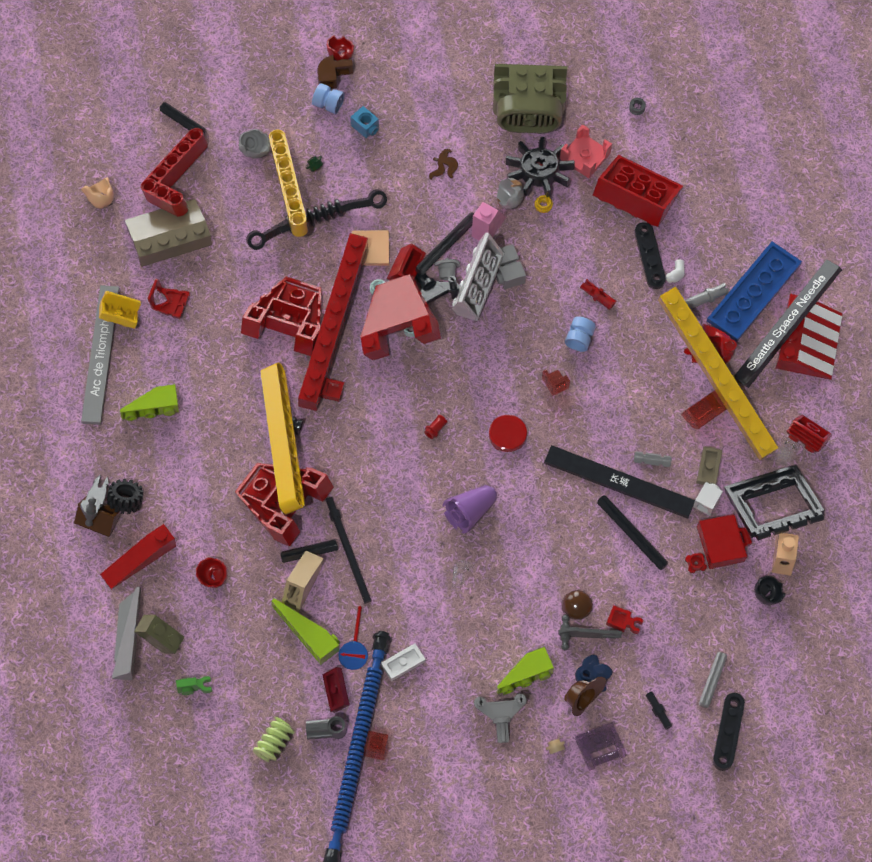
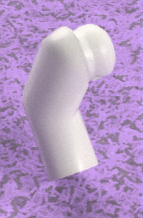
M679 259L675 261V270L666 275L668 283H676L684 277V260Z

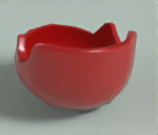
M333 35L327 40V52L329 56L333 55L335 61L341 59L348 60L353 56L354 45L352 41L344 36L337 39Z
M208 557L199 562L196 568V577L202 585L209 588H218L228 578V569L224 562Z

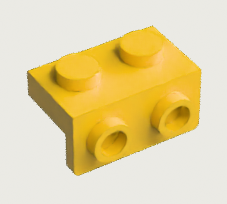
M105 291L99 305V319L135 329L141 301Z

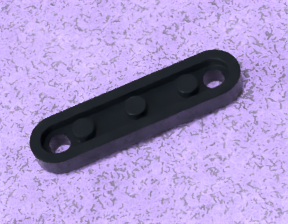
M641 222L636 225L634 234L645 278L650 288L660 289L664 286L666 277L653 227L649 223Z
M738 693L728 694L723 704L713 755V765L720 771L730 769L734 762L745 704L744 698ZM736 702L737 707H732L730 703ZM720 758L726 759V763H725V764L720 763L719 759H720Z

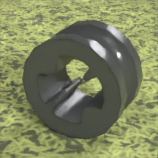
M633 98L630 101L629 110L634 115H641L645 111L646 103L641 98ZM635 104H638V106H639V104H640L641 107H640V109H637V107L634 108V105H635Z

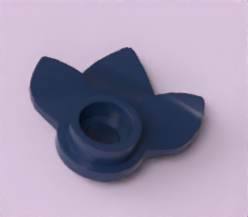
M590 655L582 661V666L576 670L575 679L577 682L583 680L591 682L597 677H604L607 680L611 677L613 670L608 665L599 664L597 655Z

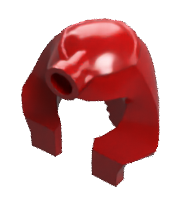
M703 324V330L724 363L727 364L734 355L737 343L723 331ZM688 348L684 349L685 354L692 356V363H697Z

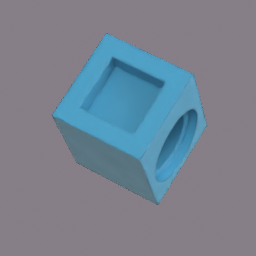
M364 106L350 117L351 126L365 138L377 133L379 119Z

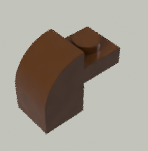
M333 55L324 58L317 68L318 85L322 83L331 87V89L337 88L336 76L353 74L352 59L334 61Z

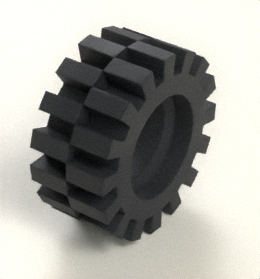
M120 479L116 483L112 482L107 496V504L110 505V509L115 508L114 511H121V514H124V512L131 514V511L133 513L137 512V509L139 510L142 506L144 493L142 486H138L139 483L137 482L133 484V480L126 482V479H123V482Z

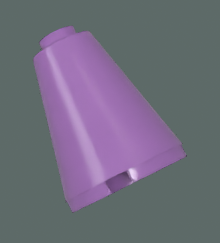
M484 485L446 499L443 502V507L446 506L447 510L444 512L445 517L456 530L459 527L463 530L461 533L469 532L495 503L497 499L495 489Z

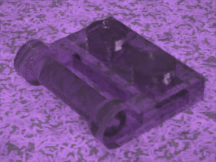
M613 722L575 736L589 771L595 769V766L618 757L621 759L627 756ZM612 745L616 747V750L594 759L591 758L590 754Z

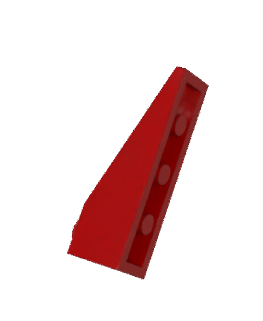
M164 524L159 526L100 574L109 588L113 589L175 548V538Z

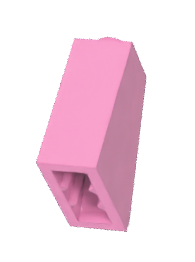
M482 202L473 215L472 237L480 241L485 233H489L493 238L506 219V216L499 210Z

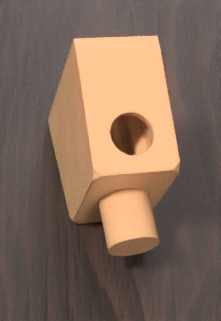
M788 533L777 535L772 573L791 576L796 562L798 535ZM786 561L788 564H781L780 562Z

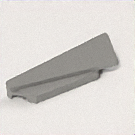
M136 587L135 591L119 604L114 657L116 663L112 679L133 680L137 634L134 631L138 626L140 587Z

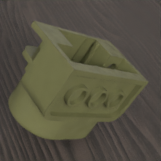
M495 64L493 113L497 116L498 125L502 129L514 133L542 134L558 129L562 124V116L565 111L567 66Z

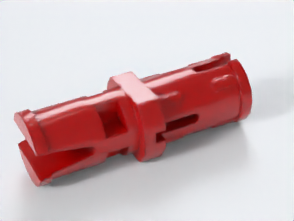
M588 279L580 286V289L591 295L595 302L598 301L608 310H611L617 302L607 295L604 289H599Z

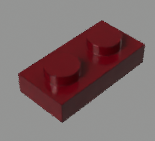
M335 667L322 674L330 712H338L349 706L350 703L342 668Z

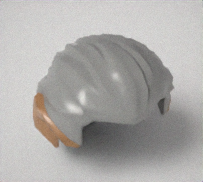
M514 178L501 180L497 192L498 204L502 208L509 210L519 206L524 196L522 184Z

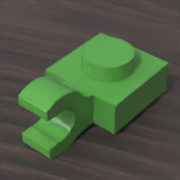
M205 676L200 679L194 677L176 680L177 691L182 693V695H191L194 691H198V689L203 693H211L212 687H204L206 682H211V678Z

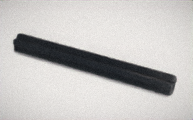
M469 213L416 266L415 271L423 275L472 226L474 213Z
M603 495L598 499V505L659 570H663L668 565V561L607 496Z

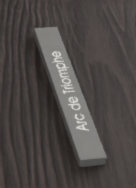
M100 285L81 418L82 424L101 425L115 323L99 319V305L105 291L119 294L120 289L118 286Z

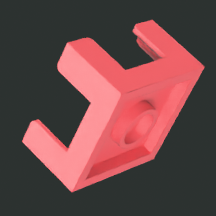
M582 124L577 130L576 139L568 147V144H565L562 147L560 160H574V169L590 178L610 155L612 143L605 139L602 146L589 137L590 129Z

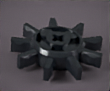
M540 137L538 148L531 150L520 141L518 142V149L523 156L521 158L506 156V165L517 167L519 170L507 174V178L523 179L526 182L523 188L525 196L530 193L533 186L543 187L546 197H550V184L554 181L565 187L569 186V178L559 172L574 170V160L559 161L564 144L552 152L545 149L544 137Z

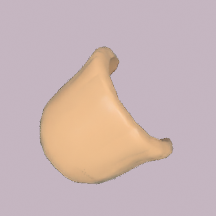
M108 177L91 187L84 186L81 188L89 202L98 209L105 208L113 202L114 193Z

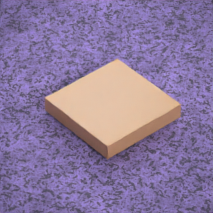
M389 230L352 231V234L368 237V247L362 266H389Z

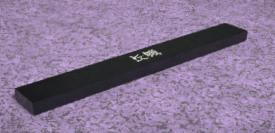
M551 445L544 461L546 465L687 519L694 506V499Z

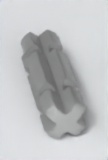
M639 451L634 453L635 463L644 462V464L660 466L662 464L663 467L671 466V456L664 455V457H661L660 454H643V452Z

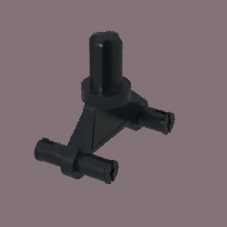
M417 273L415 279L421 285V295L427 304L447 293H451L453 300L458 296L459 284L456 282L455 276L449 277V282L435 281L433 278H429L426 273L423 275Z

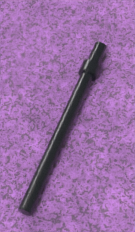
M328 497L325 501L330 511L329 517L335 524L364 604L369 603L372 600L342 524V515L340 510L336 508L333 497Z

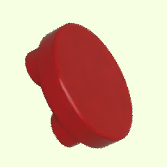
M514 415L499 416L493 420L489 427V439L496 450L513 452L521 449L526 441V425L520 418Z

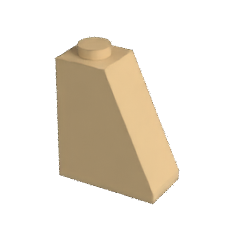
M308 551L304 552L286 580L282 598L283 604L298 613L300 612L321 571L322 557Z

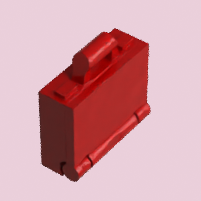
M734 514L698 522L697 530L709 569L745 562L747 559L745 548L752 544V540L746 528H738Z

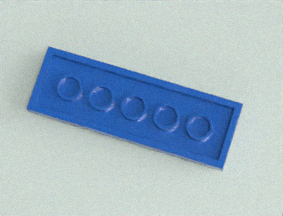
M771 241L709 315L706 322L729 335L735 342H738L801 266L802 261Z

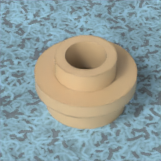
M560 739L548 742L549 746L546 747V750L553 754L565 749V741L560 742Z

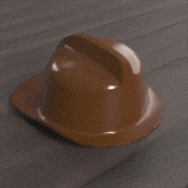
M597 677L591 682L578 681L570 687L564 696V700L572 707V714L574 716H580L589 704L603 691L606 685L604 677Z

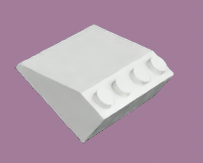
M485 233L477 247L474 248L472 261L467 265L464 281H461L458 296L452 303V310L457 315L475 321L479 319L504 256V252L489 233Z

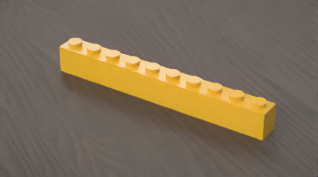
M675 286L660 295L659 303L758 459L762 460L775 452L778 446L677 287Z

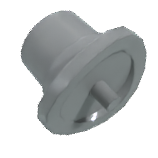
M449 258L435 262L434 266H438L439 279L448 280L449 277L455 276V270L457 267H460V262Z

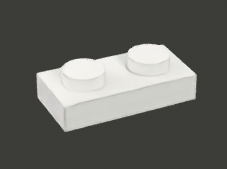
M413 644L383 661L381 666L392 682L423 664L426 659L417 645Z

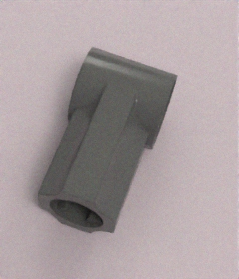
M339 716L326 720L306 721L307 740L322 738L341 739L347 732L345 722ZM335 725L342 726L339 731L332 730Z

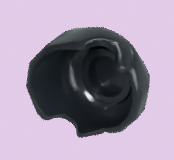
M767 575L759 578L754 587L756 598L764 605L778 604L786 595L783 592V584L772 576Z

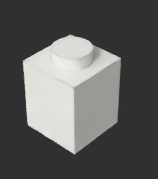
M705 482L693 507L711 516L723 491L717 485Z

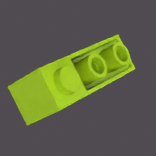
M173 384L153 388L120 409L121 418L133 421L137 417L150 419L161 414L165 416L174 415L179 412L176 386Z
M545 647L526 653L497 686V694L503 693V695H507L513 692L516 687L521 686L525 688L532 685V681L549 679L551 674H553L554 667Z

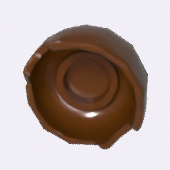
M571 591L561 601L563 613H566L569 618L574 620L586 618L593 609L592 600L584 591Z

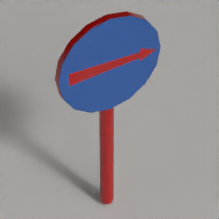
M358 606L354 640L345 643L338 653L341 665L350 670H357L363 667L368 659V652L365 646L357 642L362 606Z

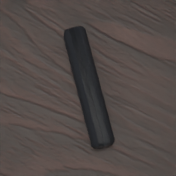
M163 102L160 105L162 113L189 131L194 128H200L204 134L206 133V129L168 103Z
M333 539L282 551L280 556L282 562L286 563L301 559L305 551L315 555L337 551L338 545L337 541Z

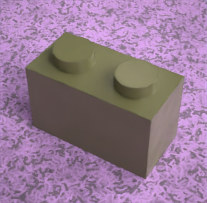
M143 615L134 631L156 649L166 654H175L184 639L182 634L156 615Z

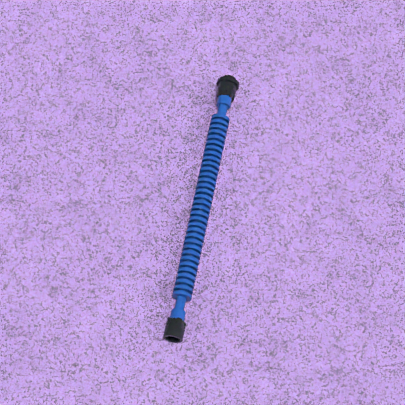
M378 631L372 637L374 639L372 646L373 664L372 667L367 668L362 697L360 698L354 731L352 733L353 736L351 737V746H349L334 811L333 826H331V831L334 834L332 841L329 842V847L326 848L323 862H340L342 854L340 852L342 845L340 840L342 834L347 832L348 818H350L353 806L354 793L356 792L361 763L363 762L362 758L364 757L363 753H365L364 748H366L380 680L382 678L381 675L383 674L380 664L388 652L389 643L392 642V637L385 631Z

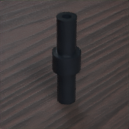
M652 691L647 693L646 697L653 707L654 715L660 719L665 730L671 728L672 724L665 714L664 706L659 704Z

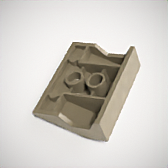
M195 199L186 201L188 212L180 217L159 209L125 220L141 267L212 246L209 229Z

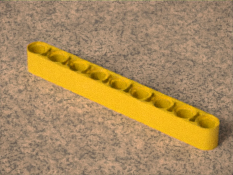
M277 362L261 370V380L278 502L282 512L287 515L303 508L305 502L286 373L282 364Z

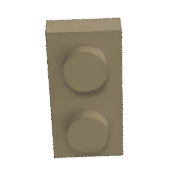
M703 446L696 484L704 485L707 482L716 485L722 450Z

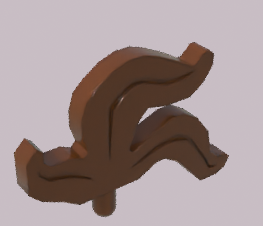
M444 149L439 154V158H433L434 161H438V169L429 173L430 180L445 173L443 164L449 167L447 171L448 177L453 178L452 174L457 170L458 162L453 157H447L448 153L452 152L451 149Z

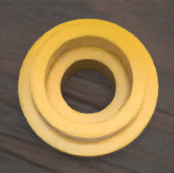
M541 195L536 198L534 206L538 212L547 213L552 209L553 202L550 197ZM546 203L547 206H541L540 204Z

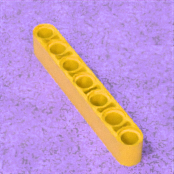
M275 129L269 134L271 152L291 232L296 237H302L308 232L306 215L285 133L282 130Z

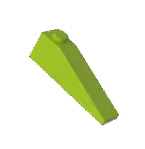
M277 599L271 600L273 609L320 665L339 652L340 642L334 634L330 635L326 629Z

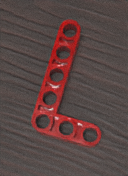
M200 128L191 129L145 178L140 186L149 203L177 217L185 215L188 212V206L183 195L171 187L208 147L207 140Z

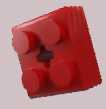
M799 415L794 419L793 423L790 424L791 426L788 427L789 429L786 430L791 440L794 442L800 441L805 445V449L811 453L819 452L830 440V437H832L829 431L804 415Z

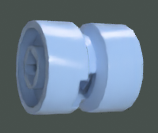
M320 83L314 92L312 105L321 109L325 107L328 112L337 114L343 104L345 93L337 89L331 91V87Z
M584 317L573 318L570 331L565 339L566 346L580 352L587 351L591 342V336H593L596 329L595 323Z

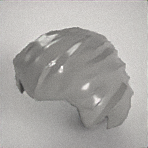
M251 129L242 133L239 137V150L246 157L261 158L267 155L270 151V140L267 133H263L259 129Z

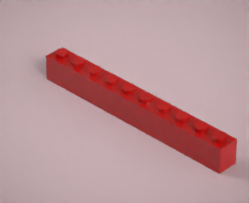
M349 234L298 396V407L317 411L325 379L328 377L367 251L368 237Z

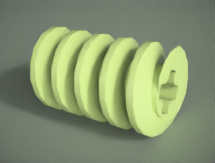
M275 717L276 721L270 723L272 728L268 727L266 729L267 734L261 736L263 741H258V747L253 748L254 754L266 762H269L270 759L276 761L277 758L274 753H282L278 747H286L283 739L290 741V737L287 734L295 733L288 723L278 717Z

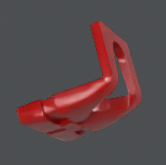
M155 279L147 299L153 310L180 319L190 293L189 291L162 288L159 279ZM155 289L166 297V302L155 305Z

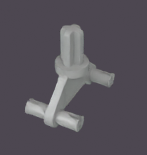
M517 694L512 701L486 702L485 698L477 697L474 700V706L493 720V724H496L498 743L509 742L508 723L525 705L527 699L523 694Z

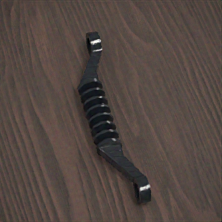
M375 189L369 193L368 197L343 202L334 199V206L328 201L327 208L323 204H320V210L313 206V213L307 208L306 220L314 226L315 219L321 224V217L327 222L328 215L335 219L336 212L339 217H342L343 212L351 209L369 206L380 209L386 205L387 196L382 190ZM376 195L382 196L379 203L373 202ZM285 216V220L263 233L258 230L249 232L246 237L248 246L251 249L259 250L273 237L287 231L292 233L288 216ZM254 236H260L261 240L258 244L251 243Z

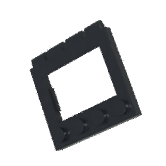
M797 465L724 486L727 497L751 538L756 537L758 541L771 537V532L774 536L789 531V526L794 530L807 526V521L813 524L824 520V509ZM795 485L810 510L758 526L753 513L744 501Z

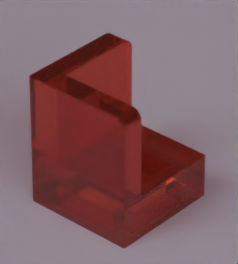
M547 370L542 372V379L552 396L569 389L570 380L567 375L562 376L559 370L548 373Z

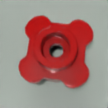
M702 553L686 556L685 561L688 563V571L690 573L706 570L707 565L704 563L705 560Z

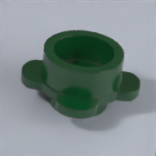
M315 155L307 161L306 169H310L313 172L323 165L321 161L322 156L316 157Z

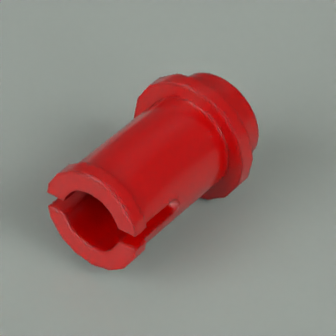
M438 415L429 426L425 427V435L430 439L438 437L439 431L447 424L446 418Z

